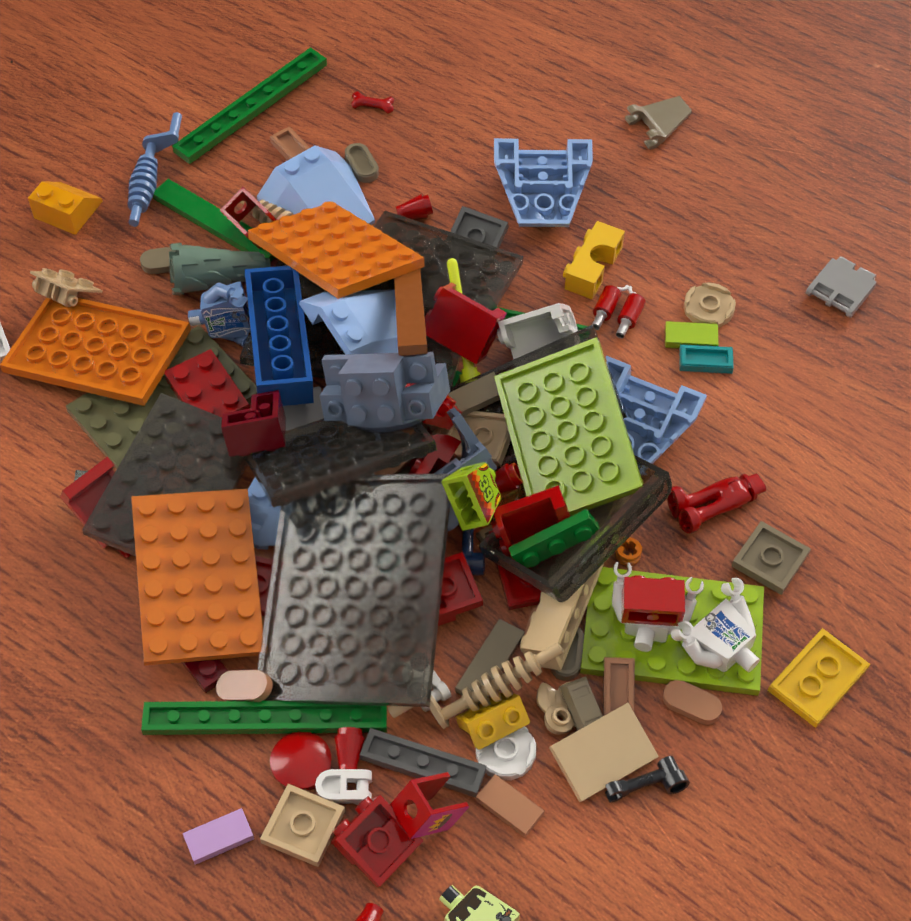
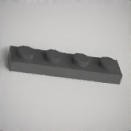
M372 728L369 730L360 753V760L414 778L448 772L451 777L443 787L475 798L478 795L487 765Z

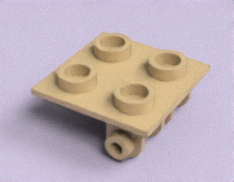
M42 268V271H30V274L37 276L32 282V287L36 293L67 307L77 304L78 298L76 296L78 292L102 293L103 291L94 287V282L90 280L74 278V273L60 269L59 273L47 268Z

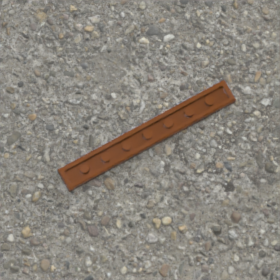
M418 269L394 278L399 356L427 354L421 271Z

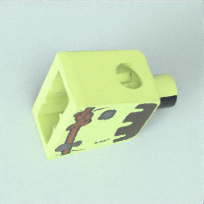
M451 885L443 892L439 899L450 909L444 921H519L520 914L515 909L477 885L465 896Z

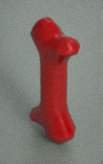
M358 91L352 94L353 101L351 106L354 109L360 106H368L382 109L387 114L394 110L392 106L394 98L392 96L378 99L363 96Z

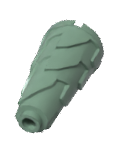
M172 243L169 245L171 252H169L170 281L174 283V288H171L173 295H185L184 293L208 290L216 283L229 285L240 281L246 282L245 269L270 267V259L265 258L264 254L260 252L230 251L227 249L182 245V243Z

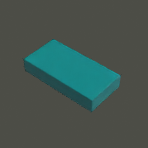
M680 344V371L732 374L734 369L733 347Z

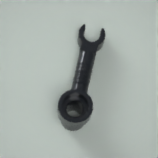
M667 756L657 763L658 770L626 781L609 782L605 785L607 788L605 794L609 802L612 803L629 795L630 792L659 782L663 783L668 794H676L685 790L689 786L690 781L684 770L679 769L674 757Z

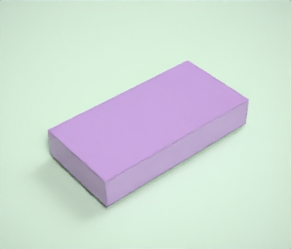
M242 808L183 833L195 865L254 840L253 833Z

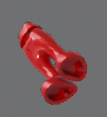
M757 473L750 476L742 474L740 477L735 476L722 479L691 494H686L680 486H673L667 489L666 498L673 517H679L680 528L687 534L698 531L702 523L713 517L739 509L744 504L757 499L758 494L766 492V485ZM715 501L709 505L695 509L696 507L701 506L707 502Z

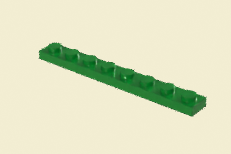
M310 47L172 145L173 153L188 164H191L326 67L327 58Z
M387 700L144 702L141 731L143 735L290 734L294 732L338 733L339 728L355 727L361 729L362 733H369L370 728L387 733Z

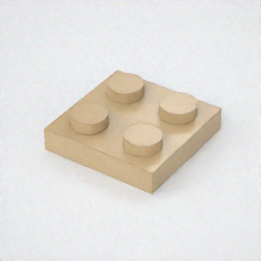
M288 784L260 841L266 846L319 867L334 836L332 831L339 825L345 813V807Z

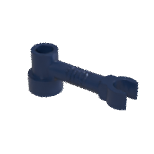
M474 528L463 530L462 552L472 575H484V552L473 553Z

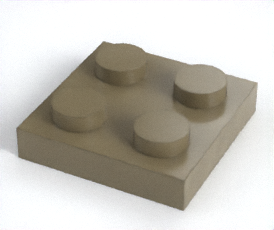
M760 521L733 560L731 567L782 595L808 557L811 548Z

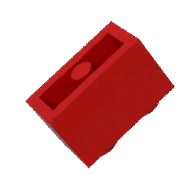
M641 575L624 577L621 623L678 626L679 622H683L685 615V580H676L672 577L661 579L646 578Z

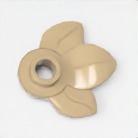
M544 682L541 683L536 699L538 706L545 713L546 728L551 733L557 735L569 732L572 727L576 726L560 688L556 690ZM557 716H560L564 721L559 720Z

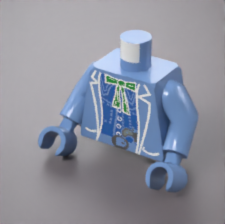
M241 281L229 285L216 283L201 295L200 309L188 311L189 323L191 326L205 324L208 335L211 338L233 341L244 347L246 354L253 358L248 298L245 296Z

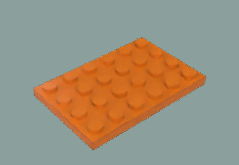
M324 202L321 206L303 209L300 213L282 216L279 220L261 223L258 227L248 230L249 240L337 299L425 267L423 256L355 216L350 211L345 210L335 202Z
M46 297L0 363V368L3 373L145 406L163 377L165 370L168 369L190 333L191 327L190 323L86 299L78 298L75 306L67 307Z
M248 489L131 496L144 666L265 655Z

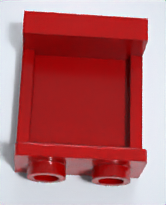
M451 282L443 287L441 286L435 293L433 300L436 303L433 309L429 310L425 316L426 336L469 361L478 364L487 357L497 335V329H499L498 321L504 320L507 313L499 308L491 311L456 291V284Z
M108 456L62 490L60 495L63 502L103 549L110 544L115 547L127 537L124 533L133 527L131 496H135L113 470L115 465Z
M558 485L497 507L494 512L495 521H492L491 525L496 538L502 537L499 543L504 556L510 555L511 557L509 547L571 517ZM511 557L513 564H517V562Z

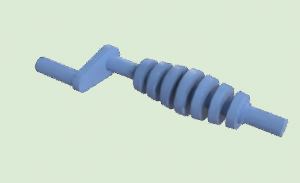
M178 112L173 113L169 132L148 135L143 139L142 146L146 150L145 154L139 157L129 180L128 208L131 210L129 225L133 227L139 225L141 213L147 211L156 190L158 161L154 157L155 153L178 142L182 115Z

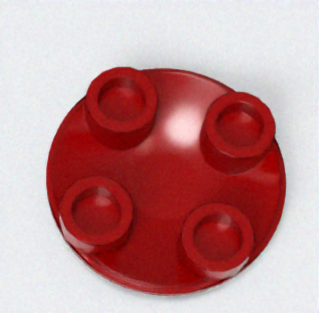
M294 732L284 736L276 743L270 756V767L276 781L284 786L290 784L307 790L316 789L317 777L325 770H330L332 762L331 752L327 743L321 737L311 732Z

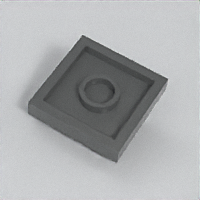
M462 206L442 251L444 254L489 270L509 228V224L501 219Z

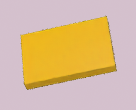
M822 628L771 683L767 691L816 728L863 676L871 664Z

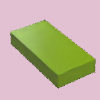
M666 321L665 347L680 348V344L718 346V324Z

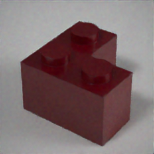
M279 390L251 395L250 409L222 414L221 429L229 457L236 455L247 456L253 452L275 451L280 447H285L286 415Z

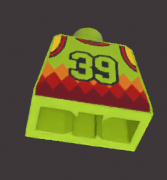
M485 462L462 467L441 481L462 531L488 525L501 500L500 492L495 483L496 474Z

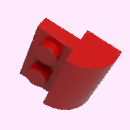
M446 434L432 435L423 440L408 465L412 469L404 481L409 484L404 493L411 496L410 490L447 465L461 441Z

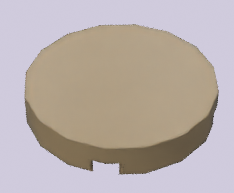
M708 282L702 283V286L696 287L695 285L690 288L686 293L683 308L686 316L693 323L718 324V327L727 324L734 316L736 302L727 288Z

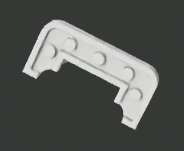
M557 303L498 321V339L501 344L511 348L516 368L581 343L576 321L569 305Z

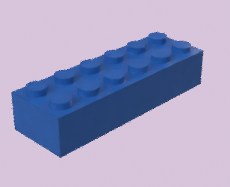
M290 266L245 269L257 394L279 390L283 406L314 403L313 378L304 311L299 305L302 300L299 272Z

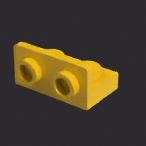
M502 692L500 693L502 696L501 701L495 702L491 698V705L484 707L482 704H479V710L473 712L469 709L455 717L459 728L470 734L475 748L480 750L530 723L519 695L513 693V695L507 698Z

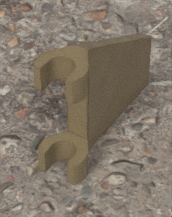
M680 96L646 106L630 105L627 107V110L631 115L625 116L624 119L629 125H633L642 119L650 129L646 133L650 139L645 140L644 144L648 149H654L663 143L691 115L692 110Z

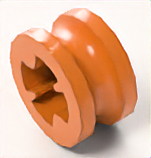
M631 537L621 539L616 549L615 556L617 561L624 566H627L628 562L631 566L636 565L641 558V543ZM626 548L627 551L628 548L633 549V555L631 553L629 555L624 554V549Z

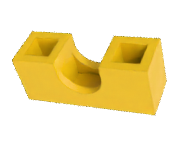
M599 221L595 223L592 230L588 229L584 237V244L582 247H577L572 264L568 263L564 269L563 278H566L565 290L593 300L603 282L605 268L604 265L596 262L603 261L613 265L623 248L625 231Z

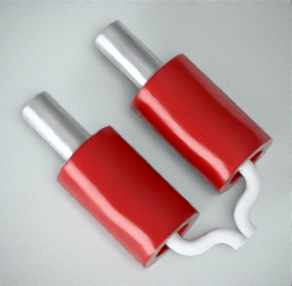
M607 285L604 287L593 309L595 319L591 327L594 330H599L603 321L611 318L622 295L621 291L628 289L630 294L617 318L620 326L616 336L624 338L627 330L635 327L646 304V300L641 295L633 292L632 286L626 285L624 288Z

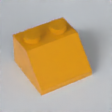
M42 181L28 197L35 219L74 235L78 233L103 202L102 198L65 183Z

